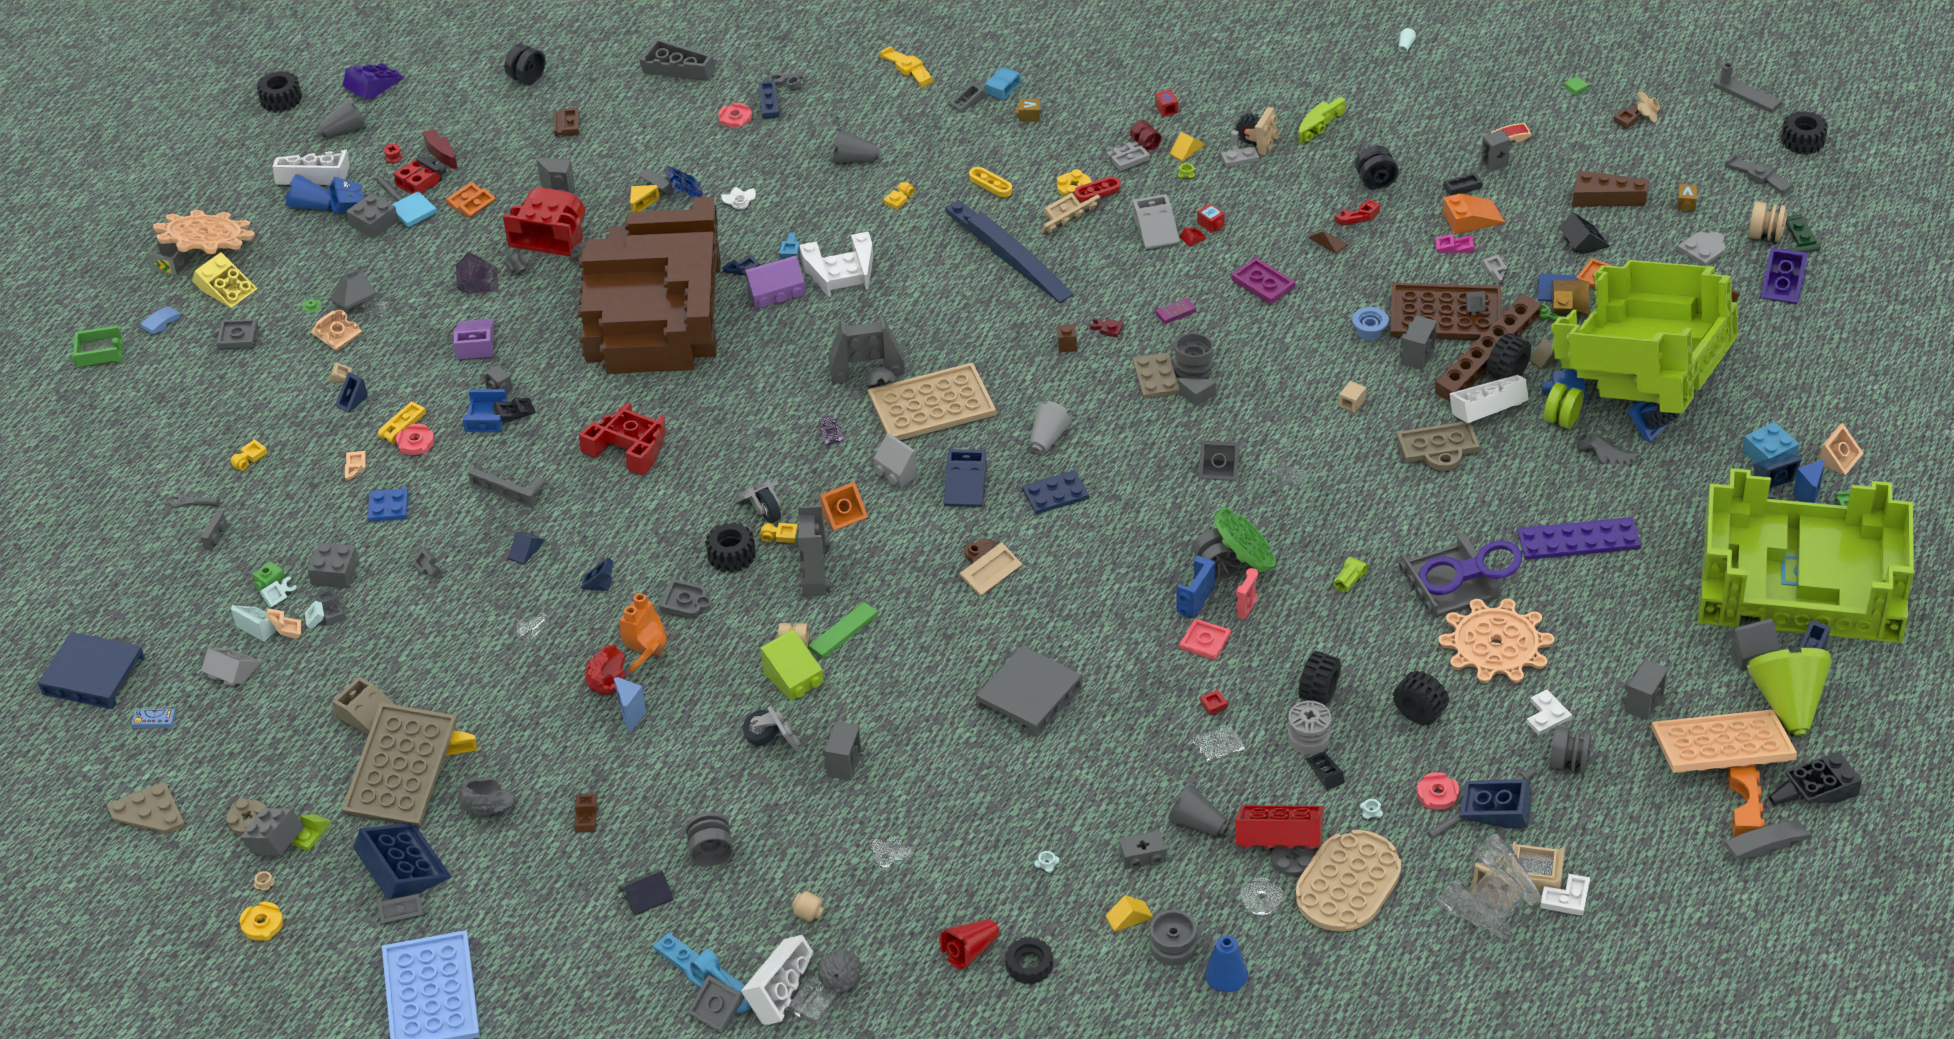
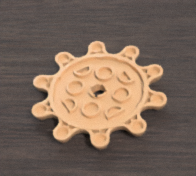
M193 210L190 216L185 217L169 214L166 215L168 223H156L153 225L156 233H162L157 235L159 243H176L178 251L181 252L194 248L203 249L207 254H215L217 248L238 250L242 246V241L240 240H252L255 235L253 231L247 230L250 226L249 221L230 220L231 214L227 212H221L217 215H206L201 210Z
M1474 599L1470 602L1472 612L1469 615L1463 616L1452 612L1446 616L1447 623L1456 630L1452 634L1441 635L1439 643L1443 648L1454 649L1458 652L1450 660L1452 668L1455 670H1461L1465 667L1477 669V678L1483 684L1488 683L1495 674H1504L1511 682L1519 683L1524 677L1521 668L1531 666L1536 669H1543L1547 665V658L1538 653L1537 650L1543 647H1550L1554 643V636L1550 633H1540L1535 629V626L1542 620V615L1539 612L1520 615L1515 612V601L1512 599L1502 600L1497 608H1489L1482 600ZM1492 640H1499V641H1501V644H1500V643H1494V642L1491 643V641H1492Z

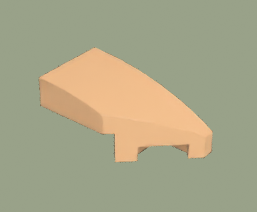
M365 451L346 453L345 479L349 481L366 468Z
M267 608L266 615L279 634L294 639L300 638L301 620L284 617V611Z

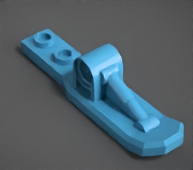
M669 932L653 945L655 951L684 971L688 980L700 989L708 975L742 993L741 990L745 987L744 984L720 967L717 956L709 949L704 950L698 955ZM745 997L736 1013L745 1012L751 1008Z

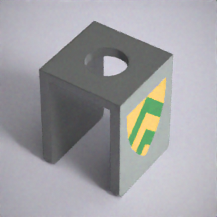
M157 241L161 255L151 252L146 254L150 268L177 276L189 262L187 252L178 251L176 243L161 244Z

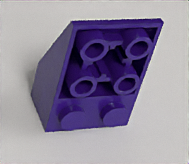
M378 63V65L366 64V66L354 65L353 67L346 68L342 86L363 99L377 97L405 77L399 74L397 70L390 69L388 65Z

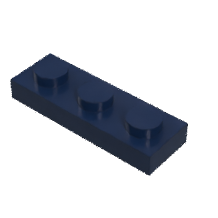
M775 81L758 82L763 119L779 117Z

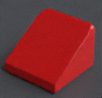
M1184 227L1180 238L1188 246L1207 239L1197 228Z

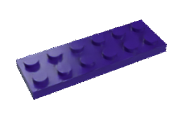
M1633 517L1517 529L1525 560L1641 549V542Z

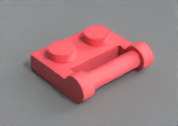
M1251 568L1246 571V580L1242 585L1238 586L1236 596L1238 597L1236 610H1238L1237 617L1244 620L1257 601L1256 580L1258 578V571Z

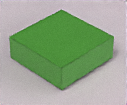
M1577 76L1565 82L1564 87L1574 95H1577L1587 90L1589 84Z

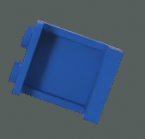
M470 389L467 415L463 416L465 432H502L504 421H501L500 415L495 414L492 406L495 402H508L506 391L504 389Z
M1198 555L1194 559V581L1190 587L1180 584L1176 587V612L1180 613V615L1195 618L1215 588V561Z

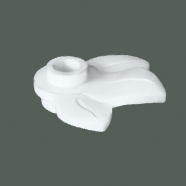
M734 187L730 194L722 195V201L732 205L735 209H745L749 206V202L755 199L756 191L752 188L743 192L738 187Z

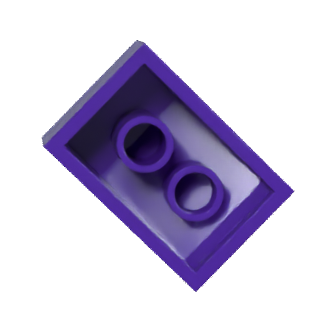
M1771 248L1761 298L1798 304L1805 277L1808 254L1806 252Z

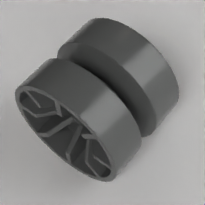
M1217 528L1205 531L1198 536L1193 544L1195 556L1198 555L1215 561V581L1233 576L1242 566V562L1237 559L1236 553L1232 548L1226 547L1222 542L1223 537Z

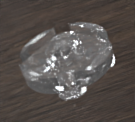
M1254 878L1249 881V884L1241 888L1240 902L1248 914L1261 917L1273 915L1282 906L1283 891L1279 885L1273 884L1271 879ZM1259 895H1263L1265 899H1258Z

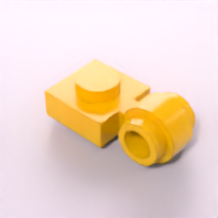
M901 182L897 188L898 192L893 190L883 199V204L898 210L908 201L907 196L910 197L914 194L915 188L912 184Z
M254 439L240 449L241 454H234L232 456L231 464L237 470L243 471L249 466L248 460L253 463L267 454V448Z
M766 523L761 527L760 537L763 541L771 542L776 537V542L795 543L798 524L779 523L777 528L771 523Z

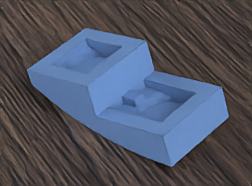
M169 306L164 307L145 319L140 327L152 334L161 332L166 329L167 323L178 320L181 313Z

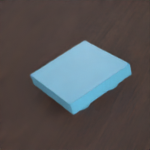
M418 191L392 204L396 206L398 219L407 227L437 213L436 207Z

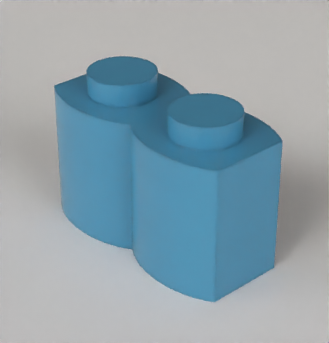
M1005 67L1000 68L995 72L994 76L986 81V94L1005 100L1021 83V73Z

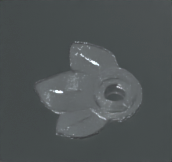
M898 835L885 842L875 838L871 843V851L875 854V862L880 867H890L895 862L904 861L912 853V847H902V842Z

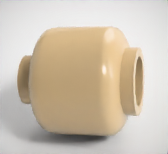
M804 891L802 894L799 892L791 906L794 908V915L806 922H812L814 918L819 920L824 911V908L821 907L822 899L809 891Z

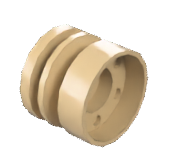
M1755 201L1748 238L1760 240L1763 232H1766L1767 241L1771 240L1772 234H1776L1775 242L1779 243L1786 225V206L1781 205L1780 213H1777V204L1773 205L1771 211H1767L1766 202Z

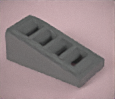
M972 82L949 104L962 113L985 98V90Z

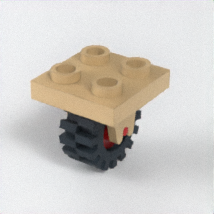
M1267 107L1260 118L1258 114L1253 116V113L1249 115L1246 113L1236 125L1235 130L1238 131V136L1240 135L1239 140L1243 139V143L1248 142V144L1253 143V145H1257L1258 154L1265 155L1268 149H1271L1273 141L1278 138L1279 130L1276 126L1277 116L1275 115L1274 108Z

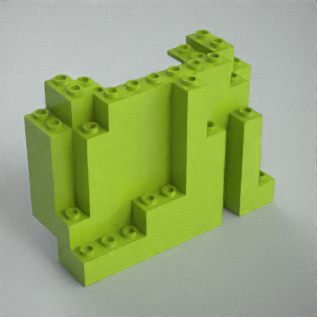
M1628 260L1622 267L1601 265L1594 274L1596 308L1590 313V316L1584 321L1582 326L1577 325L1576 310H1572L1566 317H1559L1552 324L1551 333L1554 334L1552 351L1555 353V359L1562 361V368L1575 369L1577 371V378L1598 380L1597 389L1600 390V397L1655 402L1660 404V412L1683 414L1694 398V389H1701L1738 337L1737 302H1732L1731 276L1716 275L1715 267L1637 260Z
M1731 468L1728 485L1710 484L1705 512L1704 561L1701 574L1698 623L1739 627L1741 615L1759 617V622L1772 618L1775 631L1805 634L1810 621L1814 620L1831 627L1829 636L1902 643L1908 620V596L1914 575L1913 502L1892 500V483L1872 481L1871 487L1851 485L1847 506L1767 499L1771 478L1751 476V470ZM1786 555L1797 556V559H1786ZM1781 562H1785V580L1797 582V586L1781 585ZM1796 566H1797V568H1796L1795 571H1796V573H1797V576H1796V575L1794 574V572H1793V570H1794V568H1795Z

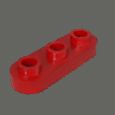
M1106 177L1075 188L1074 196L1080 203L1096 195L1102 198L1117 193L1120 190L1121 181L1116 177Z

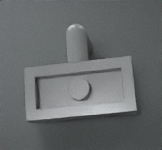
M1233 130L1231 132L1232 150L1221 153L1225 166L1231 167L1259 161V155L1255 147L1239 148L1238 131Z

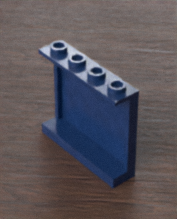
M70 632L42 675L38 685L42 695L113 710L117 704L115 695L138 659L144 660L145 656L142 647L136 644Z

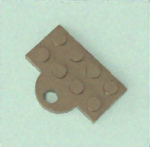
M1457 422L1396 433V438L1406 463L1424 460L1429 467L1440 471L1452 470L1459 466L1462 461V454L1480 452V445L1471 422Z

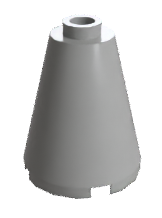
M1048 401L1047 404L1040 402L1036 410L1029 446L1034 453H1046L1072 422V415L1070 414L1069 416L1066 413L1067 409L1052 401Z

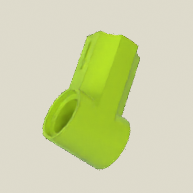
M1351 556L1348 557L1344 563L1343 570L1333 581V586L1341 592H1348L1358 579L1362 580L1361 577L1367 574L1368 564Z

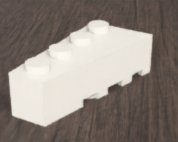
M341 150V153L333 154L330 151L325 152L326 155L315 156V153L303 158H300L299 155L277 157L272 166L275 184L288 185L295 174L301 175L317 185H330L334 177L345 180L350 166L347 150Z
M1519 375L1449 393L1452 414L1466 423L1512 406L1521 405L1522 402L1529 400L1526 379Z
M803 935L784 939L741 990L764 1025L782 1022L785 1016L783 1014L784 1009L789 1007L791 1002L790 996L799 985V976L804 974L813 954Z

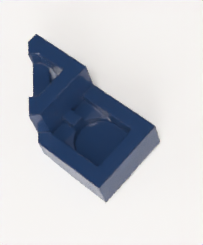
M750 254L738 263L733 259L724 265L722 269L727 273L746 275L745 270L758 267L760 264Z

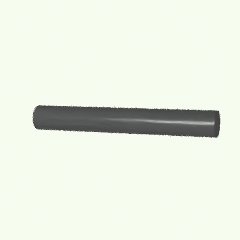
M378 175L376 177V181L397 202L404 199L382 176Z

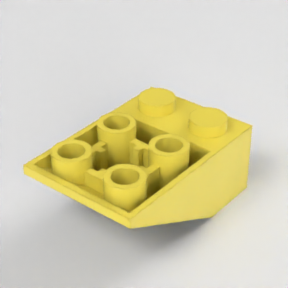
M221 252L195 270L192 282L201 291L230 308L257 290Z

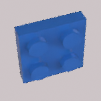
M408 488L370 491L369 522L407 519Z

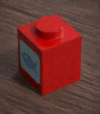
M1208 204L1197 211V224L1210 233L1223 228L1225 213L1212 204Z

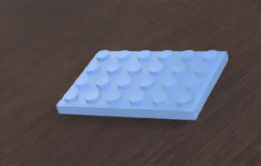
M467 930L382 946L391 1039H474L480 1037Z

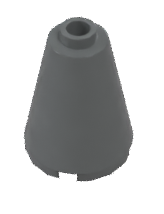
M348 97L318 123L320 127L317 129L322 137L330 138L364 128L367 125L358 108L354 106L351 97Z
M838 129L832 162H874L875 158L878 159L880 149L877 148L875 143Z
M1188 784L1180 794L1177 804L1173 805L1168 819L1174 823L1215 837L1219 834L1223 835L1229 826L1226 823L1227 818L1194 786Z

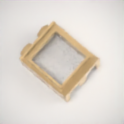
M1513 842V849L1508 850L1507 863H1511V866H1506L1505 872L1515 880L1514 888L1543 891L1544 886L1560 889L1565 847L1550 849L1519 845Z

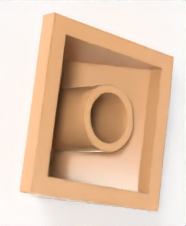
M1843 423L1839 424L1822 445L1819 461L1824 460V467L1846 475L1862 456L1863 452Z

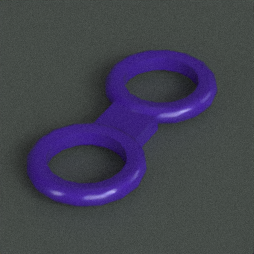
M1504 540L1493 541L1483 546L1474 558L1457 561L1446 556L1435 557L1421 567L1418 576L1430 594L1447 595L1461 586L1463 581L1483 575L1491 579H1504L1513 575L1520 568L1522 553L1518 546L1512 542ZM1504 549L1514 555L1512 564L1503 570H1491L1484 565L1485 557L1494 550ZM1446 565L1455 569L1456 576L1450 584L1438 587L1431 585L1427 581L1428 573L1437 566Z

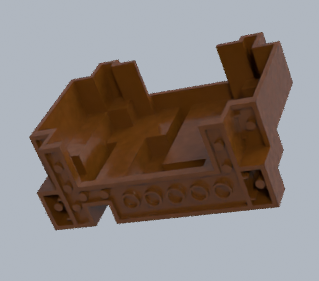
M715 197L693 198V205H690V209L629 212L628 219L625 220V226L609 227V234H606V239H587V245L583 247L582 257H579V267L583 268V271H581L583 282L580 283L582 295H579L581 307H578V317L582 318L583 330L579 333V341L583 343L581 352L582 357L586 359V363L602 362V366L606 368L607 374L694 370L695 358L716 357L717 340L714 325L716 273L720 272L721 258Z

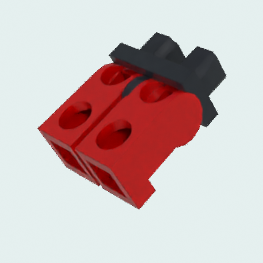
M419 156L415 158L416 161H412L394 172L395 185L411 195L417 191L423 195V192L429 187H434L437 183L441 182L442 175L447 172L446 166L443 163L436 165L435 160L430 156L425 159Z

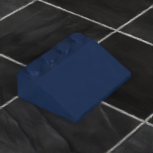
M407 823L359 829L353 849L388 900L421 893L451 878V875L417 826Z

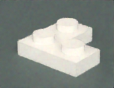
M1547 689L1531 697L1530 702L1540 712L1527 718L1526 723L1538 736L1555 728L1556 725H1561L1572 719V714Z
M1569 874L1566 890L1544 886L1540 908L1583 916L1590 878Z

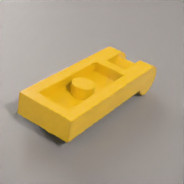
M411 401L379 429L378 437L386 438L388 442L394 444L398 432L402 429L403 431L408 429L409 425L415 424L426 414L425 408Z

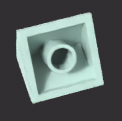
M232 605L231 612L236 627L263 642L277 631L268 619L265 611L257 607Z

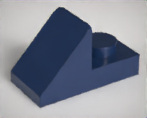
M607 557L584 575L581 589L609 591L613 578L611 574L614 561Z
M1811 620L1797 652H1801V648L1825 649L1831 627Z

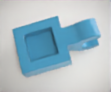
M789 232L788 240L782 241L779 253L780 258L786 259L797 256L798 259L800 242H797V239H795L796 233Z

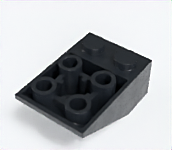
M1839 751L1785 771L1786 776L1808 803H1839L1860 793L1862 779Z

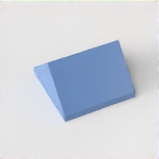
M616 677L614 682L618 704L627 731L630 732L646 713L643 688L641 685Z

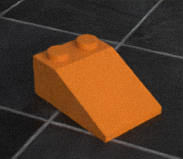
M1464 194L1443 197L1442 213L1454 234L1505 223L1492 200Z

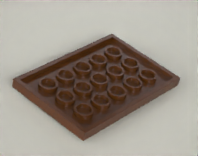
M1392 282L1391 337H1402L1404 333L1406 334L1409 322H1413L1417 315L1437 321L1436 338L1478 340L1480 335L1490 328L1493 321H1497L1502 315L1501 286ZM1484 291L1486 311L1467 312L1466 292Z

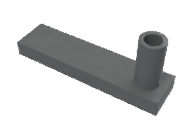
M1730 62L1723 63L1722 74L1714 82L1713 87L1770 113L1774 112L1781 105V100L1733 79V64Z
M475 468L468 472L471 485L532 509L537 504L536 494L546 484L544 479L536 477L526 489Z

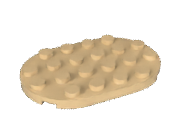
M1352 830L1351 833L1343 835L1338 833L1327 839L1300 876L1296 886V903L1302 915L1312 924L1329 931H1351L1368 924L1377 915L1399 881L1401 859H1399L1396 853V848L1384 837L1364 830Z

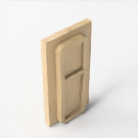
M1001 542L959 575L981 597L1021 567L1022 563Z

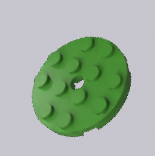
M1221 508L1215 514L1213 523L1223 537L1222 542L1224 545L1232 548L1240 562L1248 563L1260 573L1270 571L1276 564V558L1274 554L1270 555L1268 551L1270 545L1263 535L1242 515L1238 514L1236 516L1232 514V509Z

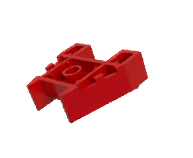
M629 402L618 408V412L613 415L607 414L603 417L602 421L598 423L594 421L579 434L580 450L582 453L597 458L610 443L628 450L625 453L627 470L643 476L653 466L666 433L665 415H662L658 420L651 419L633 412L632 404Z

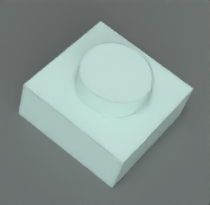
M314 601L305 612L306 626L309 628H315L324 618L321 602Z

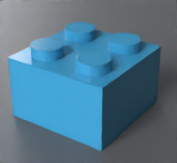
M1772 422L1746 435L1742 451L1751 460L1758 463L1786 453L1797 456L1799 443L1776 422Z

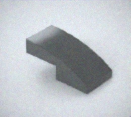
M333 588L314 594L316 601L322 603L324 619L327 625L346 619Z

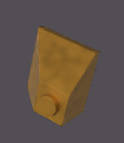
M1552 281V313L1569 315L1572 310H1576L1577 315L1589 316V281Z

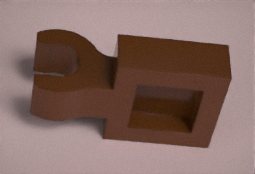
M1635 104L1631 109L1624 108L1614 116V122L1628 129L1642 115L1638 110V104Z

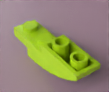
M1339 97L1329 104L1323 101L1314 107L1300 125L1298 144L1301 145L1309 142L1316 135L1322 134L1325 131L1326 124L1330 123L1337 116H1342L1345 112V99Z

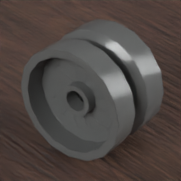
M1174 909L1165 910L1152 919L1150 924V950L1154 958L1162 964L1175 966L1189 962L1195 956L1197 950V926L1191 915Z

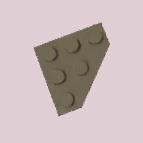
M165 781L106 804L115 823H125L140 829L155 830L162 834H168L185 827Z

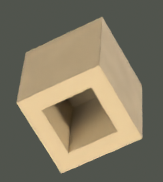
M1350 381L1339 394V407L1355 413L1366 400L1367 387Z

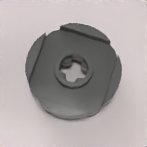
M1275 845L1271 860L1274 868L1284 875L1301 876L1313 859L1314 853L1312 849L1304 848V846L1296 845L1295 848H1284L1283 845ZM1290 855L1296 856L1295 861H1291V858L1287 857H1290Z

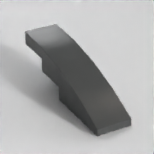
M1794 820L1746 832L1725 841L1724 845L1735 859L1762 857L1768 855L1771 850L1788 847L1791 842L1807 840L1810 834L1799 820Z

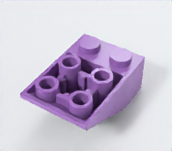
M494 319L458 321L454 331V348L457 360L493 357Z

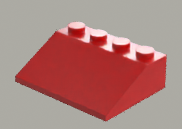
M1240 805L1235 819L1236 845H1241L1243 848H1252L1254 845H1262L1263 848H1273L1275 845H1283L1284 848H1295L1296 845L1304 846V848L1308 849L1317 848V846H1321L1324 806Z

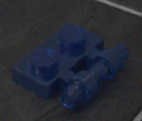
M667 165L664 172L668 176L667 179L672 182L673 187H676L681 192L686 191L693 197L702 196L703 192L698 189L700 185L694 176Z

